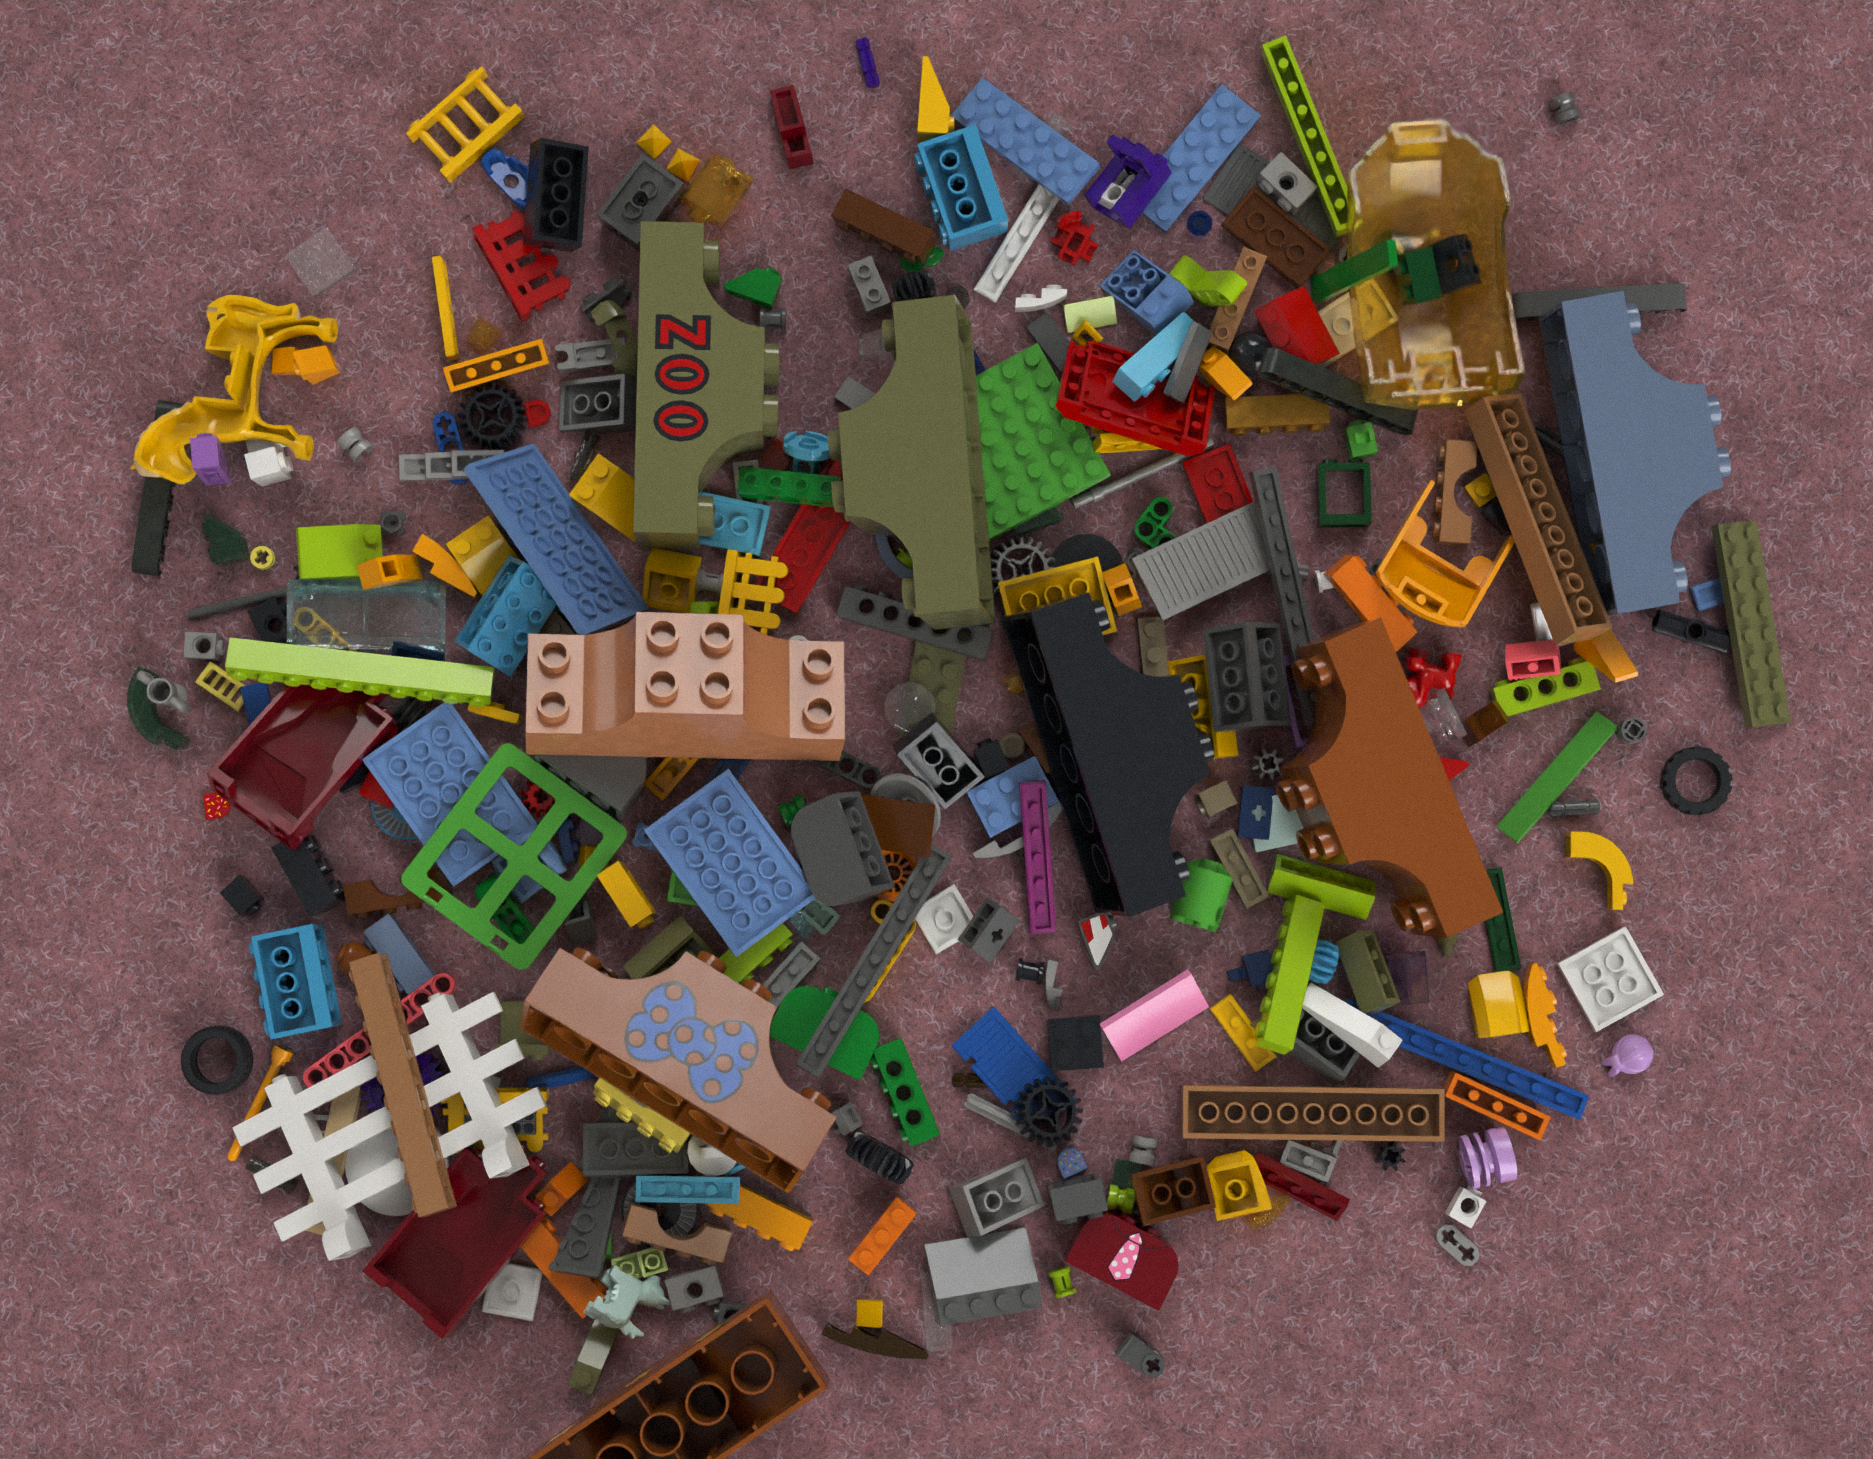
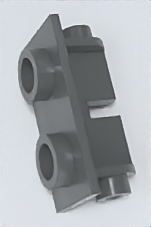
M614 277L603 284L604 289L597 294L592 292L582 299L583 304L579 307L582 311L588 309L585 315L590 322L595 320L592 318L591 311L599 303L609 300L620 305L630 299L628 296L632 292L627 285L622 288L621 285L625 283L622 278L616 280Z

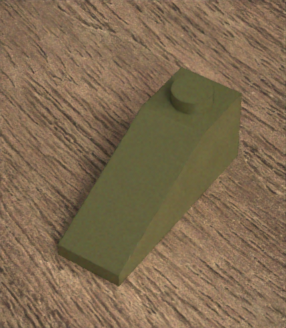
M598 1319L594 1320L568 1386L590 1395L594 1393L619 1328L606 1327Z

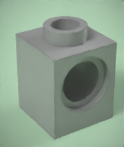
M185 632L184 658L220 661V656L225 654V640H222L221 635L217 633ZM209 640L211 643L210 650L202 653L201 644Z

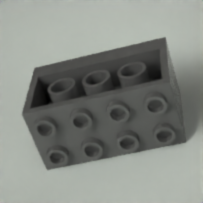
M1246 621L1203 629L1214 732H1252L1291 726L1280 623Z

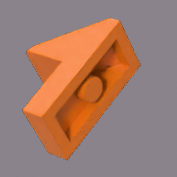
M571 1161L535 1197L546 1205L544 1210L552 1217L589 1179L583 1177V1172Z

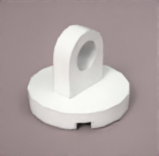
M692 1135L688 1143L687 1153L690 1163L696 1171L705 1176L716 1177L726 1174L734 1167L736 1161Z

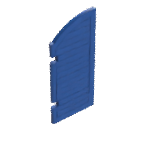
M995 1007L990 1009L951 1045L964 1061H967L970 1057L974 1059L976 1063L971 1066V1069L1003 1105H1006L1009 1100L1013 1104L1015 1100L1023 1101L1019 1097L1018 1092L1021 1090L1027 1092L1024 1085L1030 1083L1034 1086V1079L1039 1078L1043 1082V1078L1049 1076L1052 1084L1053 1079L1056 1078V1075ZM1045 1091L1046 1096L1049 1095L1054 1103L1063 1102L1057 1094ZM1037 1094L1030 1102L1029 1114L1036 1112L1038 1108L1037 1099L1039 1098ZM1015 1105L1010 1110V1113L1013 1115V1111L1020 1110V1107ZM1050 1107L1038 1114V1116H1048L1053 1111L1058 1110V1107L1054 1109ZM1020 1115L1014 1116L1017 1120L1021 1119Z

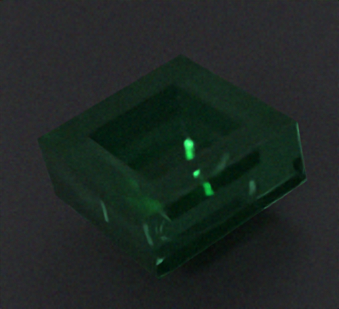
M1116 1159L1112 1184L1133 1188L1130 1174L1140 1172L1142 1164Z

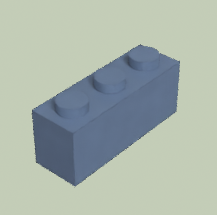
M388 913L363 931L366 935L364 941L373 952L376 950L378 953L388 954L392 972L396 977V986L402 993L411 994L436 975L394 914Z

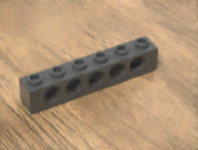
M853 584L852 588L845 586L836 614L839 619L986 662L995 633L993 629L989 628L990 624L947 628L944 634L937 635L934 633V629L925 621L917 628L910 626V619L914 616L913 609H905L903 598L901 602L891 600L892 595L878 591L877 595L867 592L868 588ZM866 601L874 603V608L870 613H863L861 611V606ZM896 608L898 610L897 618L891 621L887 620L885 617L887 610ZM963 630H970L972 632V637L967 642L959 641V633Z

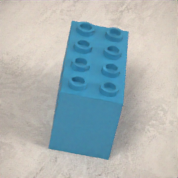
M976 124L917 143L914 162L918 174L924 175L922 177V185L926 198H932V201H930L932 207L930 209L935 222L940 221L938 225L940 231L938 232L942 245H948L949 251L1007 233L1008 217ZM962 212H967V213H970V214H969V215H963Z
M508 555L454 642L511 677L528 650V634H538L557 604L544 588L533 569L524 561Z
M309 924L251 936L252 942L249 943L251 957L255 958L257 968H254V977L256 983H260L262 994H259V1003L261 1009H265L264 1030L267 1035H270V1040L342 1025L323 924ZM289 953V959L285 960V955ZM291 978L294 979L293 986L290 985ZM296 1004L299 1005V1010H298V1012L295 1011V1005H296Z

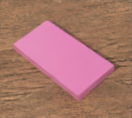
M1187 969L1100 1023V1026L1122 1062L1206 1010L1209 1006L1192 974Z

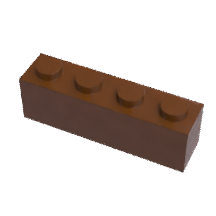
M846 188L831 214L836 222L835 226L846 233H849L851 230L867 243L874 241L880 244L879 247L888 253L893 254L895 251L911 264L918 262L924 265L938 239L934 230Z

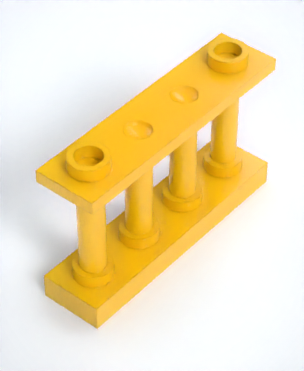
M482 66L478 70L474 69L469 72L465 77V81L425 117L421 120H415L409 126V131L406 132L412 143L420 138L443 163L439 171L449 183L455 180L525 118L523 111L516 103L511 107L506 106L484 82L489 76ZM475 88L500 113L499 118L495 122L487 123L465 99ZM456 105L480 129V135L474 140H469L446 115ZM438 121L461 146L462 151L455 157H450L427 132Z

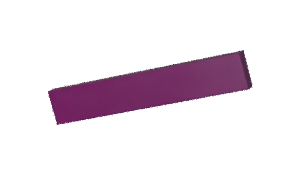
M1046 781L1019 782L1029 933L1033 935L1056 932Z

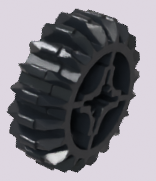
M496 382L492 383L491 389L488 388L486 383H483V391L481 392L474 387L472 390L476 395L471 397L469 394H466L465 398L469 403H460V407L466 410V412L458 413L459 418L466 419L459 423L460 428H467L463 432L464 437L471 436L469 442L472 445L479 441L478 448L481 450L485 448L487 443L488 450H494L495 444H497L499 450H504L502 442L505 441L510 447L513 446L510 438L514 436L515 439L520 440L521 437L516 431L517 429L525 431L526 428L519 423L528 421L527 416L520 415L527 410L526 406H519L523 399L521 396L514 398L516 391L511 389L507 392L508 387L505 384L498 390ZM492 397L502 399L491 406L481 403L483 400ZM509 403L513 412L510 425L503 419ZM475 409L479 410L482 414V419L479 422L480 426L477 430L473 424ZM484 410L492 414L498 412L496 415L502 424L492 419L489 420ZM495 427L504 431L496 436L484 435L485 432H489Z
M1045 1076L1043 1082L1039 1078L1034 1079V1086L1030 1083L1025 1084L1027 1092L1022 1090L1018 1092L1019 1097L1023 1101H1014V1105L1020 1107V1110L1013 1111V1115H1020L1021 1118L1015 1121V1125L1023 1124L1024 1128L1020 1130L1021 1135L1027 1132L1030 1133L1027 1138L1028 1142H1032L1037 1137V1146H1042L1044 1140L1047 1148L1053 1146V1141L1057 1146L1062 1145V1137L1066 1141L1072 1139L1069 1131L1071 1133L1078 1132L1077 1127L1073 1123H1082V1119L1076 1117V1114L1083 1113V1109L1076 1108L1075 1104L1081 1102V1099L1073 1100L1072 1096L1076 1093V1090L1072 1089L1067 1092L1068 1082H1064L1059 1087L1060 1080L1057 1077L1053 1079L1052 1084L1049 1076ZM1045 1091L1057 1094L1063 1102L1054 1103L1049 1095L1046 1096ZM1037 1094L1039 1098L1037 1099L1038 1108L1036 1112L1029 1114L1030 1102ZM1050 1107L1051 1109L1058 1107V1110L1053 1111L1048 1116H1038V1114ZM1067 1110L1066 1121L1059 1130L1057 1126L1059 1125L1058 1116L1060 1112ZM1042 1121L1047 1128H1050L1051 1133L1039 1130L1032 1122Z
M856 1131L847 1143L846 1154L876 1174L898 1184H904L906 1179L909 1178L914 1166L912 1160L887 1144L861 1131Z

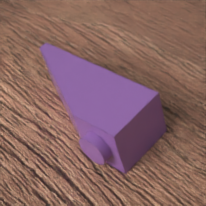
M201 433L197 435V438H190L193 470L206 486L231 483L230 472L218 437L213 436L212 433Z

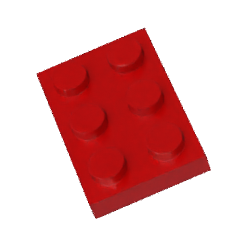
M1230 444L1182 462L1206 524L1253 502Z

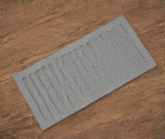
M1255 502L1131 559L1162 621L1270 571Z

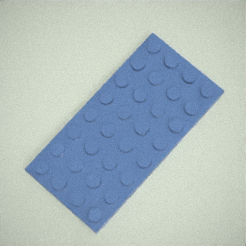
M534 443L470 463L463 469L578 635L596 634L634 618L636 612H646L649 609Z

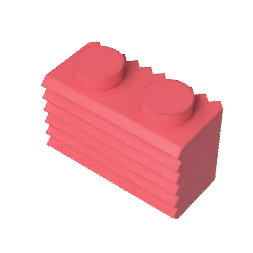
M1553 639L1505 645V663L1510 681L1513 679L1517 680L1518 678L1521 680L1523 678L1528 679V677L1533 678L1534 676L1536 678L1539 676L1543 677L1544 675L1548 677L1549 675L1554 676L1561 673L1559 645H1555Z

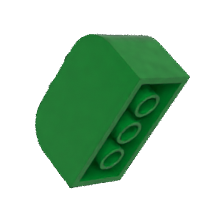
M809 985L791 990L783 998L772 1020L769 1036L803 1052L839 992L827 986H824L822 990ZM863 1009L859 1010L827 1065L858 1080H861L880 1038L878 1023L870 1013Z

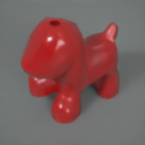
M1409 648V657H1406V667L1408 670L1414 671V675L1406 679L1419 709L1424 707L1428 701L1431 688L1445 692L1450 699L1455 697L1453 689L1456 684L1455 674L1460 665L1462 655L1448 652L1442 654L1440 659L1442 668L1427 661V651Z

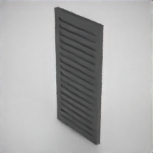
M1239 143L1206 195L1203 196V200L1229 215L1254 185L1278 205V199L1271 193H1265L1260 188V182L1257 180L1261 171L1270 162ZM1286 180L1279 182L1281 188L1285 190L1292 188L1290 182ZM1317 191L1294 215L1290 211L1287 212L1332 250L1341 238V236L1335 238ZM1329 253V254L1327 255V257L1322 261V263L1317 267V269L1315 270L1316 272L1319 273V272L1321 271V267L1323 266V264H1324L1325 261L1327 260V258H1328V256L1330 255V253Z

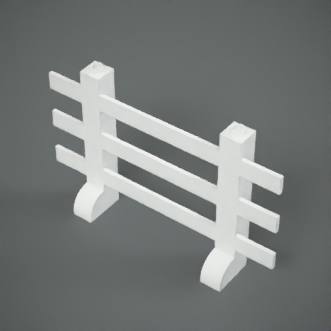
M439 992L428 998L429 1002L421 1006L429 1025L411 1034L410 1038L415 1056L439 1045L451 1072L424 1086L429 1106L432 1107L460 1092L472 1118L471 1121L438 1137L444 1159L482 1140L485 1147L482 1152V1159L489 1179L507 1177L529 1166L530 1164L511 1124L546 1107L539 1088L535 1087L502 1104L490 1076L525 1058L517 1039L480 1056L468 1030L503 1011L496 993L491 992L459 1009L453 995ZM372 1056L305 1090L302 1089L297 1076L282 1074L271 1080L272 1084L264 1088L272 1107L232 1127L240 1146H244L279 1127L282 1128L293 1154L253 1175L260 1193L263 1194L302 1174L314 1202L273 1223L283 1242L323 1221L326 1231L323 1232L322 1242L329 1261L349 1258L371 1246L354 1205L405 1179L406 1169L404 1162L397 1158L365 1176L344 1185L333 1160V1157L391 1128L392 1118L390 1111L386 1107L363 1117L323 1138L312 1112L313 1109L377 1077L378 1067L376 1060Z

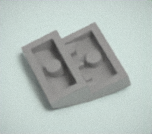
M1286 1140L1279 1163L1328 1183L1343 1140H1336L1335 1144L1331 1147L1323 1146L1322 1151L1314 1148L1315 1144L1318 1143L1311 1141L1309 1146L1303 1144V1140Z

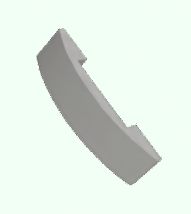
M1060 802L1048 808L1049 827L1062 810ZM1023 836L1001 849L994 840L974 852L973 855L975 858L984 859L1010 854L1023 848Z

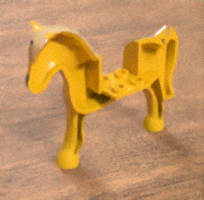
M226 295L216 299L207 306L208 311L206 312L210 330L207 335L205 350L219 358L230 360V365L232 366L231 375H226L224 385L233 400L194 396L192 403L188 401L182 407L174 408L160 416L156 421L151 422L147 429L139 436V442L135 447L134 463L130 467L131 470L136 469L141 476L160 477L178 485H187L194 481L197 474L193 470L192 461L188 458L185 449L191 447L190 438H197V435L201 433H212L213 436H217L220 442L224 444L246 440L274 442L289 447L297 459L310 461L314 450L312 436L299 435L294 427L289 424L273 425L266 423L260 417L259 398L262 369L271 350L290 338L317 335L324 342L334 343L338 335L337 319H322L312 315L301 317L300 309L295 303L275 306L257 298L240 295Z

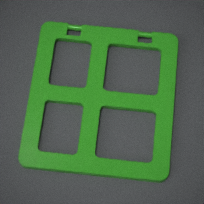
M506 743L499 747L404 871L401 880L407 889L518 970H526L531 966L595 881L597 874L601 873L627 837V831L622 824L516 746ZM509 767L517 770L555 799V804L521 846L508 839L475 813L476 808ZM574 813L603 834V839L571 881H566L538 860V856L567 817ZM460 830L468 831L508 862L507 867L479 904L473 909L459 901L427 876L428 871ZM523 876H529L556 897V901L525 943L518 944L493 926L490 920ZM431 887L444 895L439 902H436L426 894ZM496 935L509 943L504 951L492 943Z

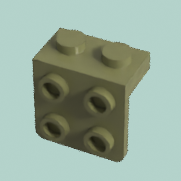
M525 1001L503 1002L501 1004L503 1011L500 1014V1043L496 1044V1049L517 1039L523 1055H529V1060H544V1055L552 1054V1048L519 1029Z

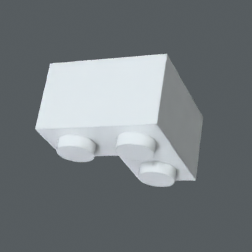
M246 440L248 453L244 454L251 480L263 487L292 479L290 472L294 470L290 457L285 456L283 448L287 446L269 441Z

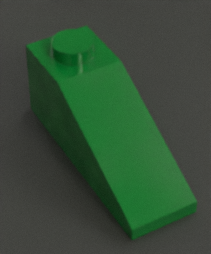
M493 874L474 888L479 902L498 879L496 874ZM511 893L492 916L504 934L518 944L525 943L535 929Z

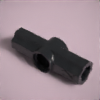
M1657 610L1651 624L1653 632L1678 639L1682 643L1695 644L1720 653H1727L1731 646L1728 630L1705 624L1699 619L1692 620L1663 610ZM1690 625L1693 626L1696 631L1694 638H1692L1688 633V628Z

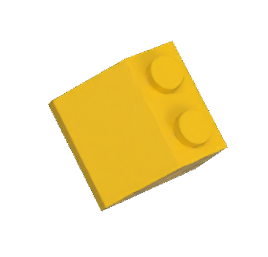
M651 548L645 565L642 597L647 606L677 613H690V603L695 602L696 584L701 569L702 557Z

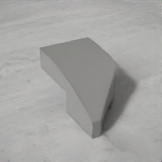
M1047 960L1045 972L1046 997L1049 1009L1057 1011L1063 991L1053 987L1058 962Z

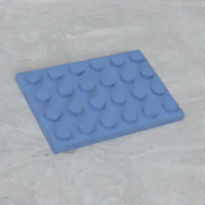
M444 702L362 760L424 846L491 758L454 706ZM503 775L475 810L477 816L514 843L527 833L535 830L538 826ZM460 830L437 859L436 864L454 887L499 854L468 831Z
M729 769L643 830L735 957L816 899L804 878L803 870Z

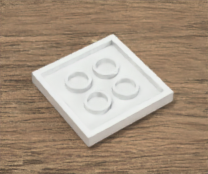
M1626 926L1556 963L1594 1032L1600 1031L1664 995Z

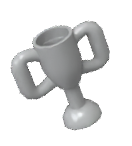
M145 671L137 673V679L147 685L146 693L152 702L176 708L181 713L188 714L191 712V705L186 703L188 694L184 686L164 678L155 679L150 673Z

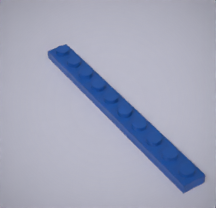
M1346 998L1345 1002L1361 1011L1356 1001ZM1384 1012L1368 1014V1016L1382 1023L1400 1037L1403 1041L1399 1047L1576 1119H1581L1589 1098L1587 1094Z

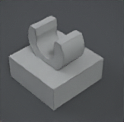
M852 1102L843 1105L831 1113L837 1117L835 1122L839 1128L834 1131L836 1135L842 1133L844 1136L863 1125Z

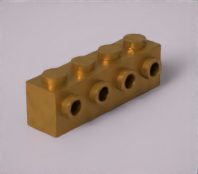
M1302 394L1238 397L1235 401L1225 398L1223 402L1225 433H1231L1234 437L1246 436L1247 432H1257V435H1270L1272 431L1281 430L1283 434H1294L1301 429H1308L1309 433H1318L1324 431L1323 428H1327L1330 424L1329 406Z

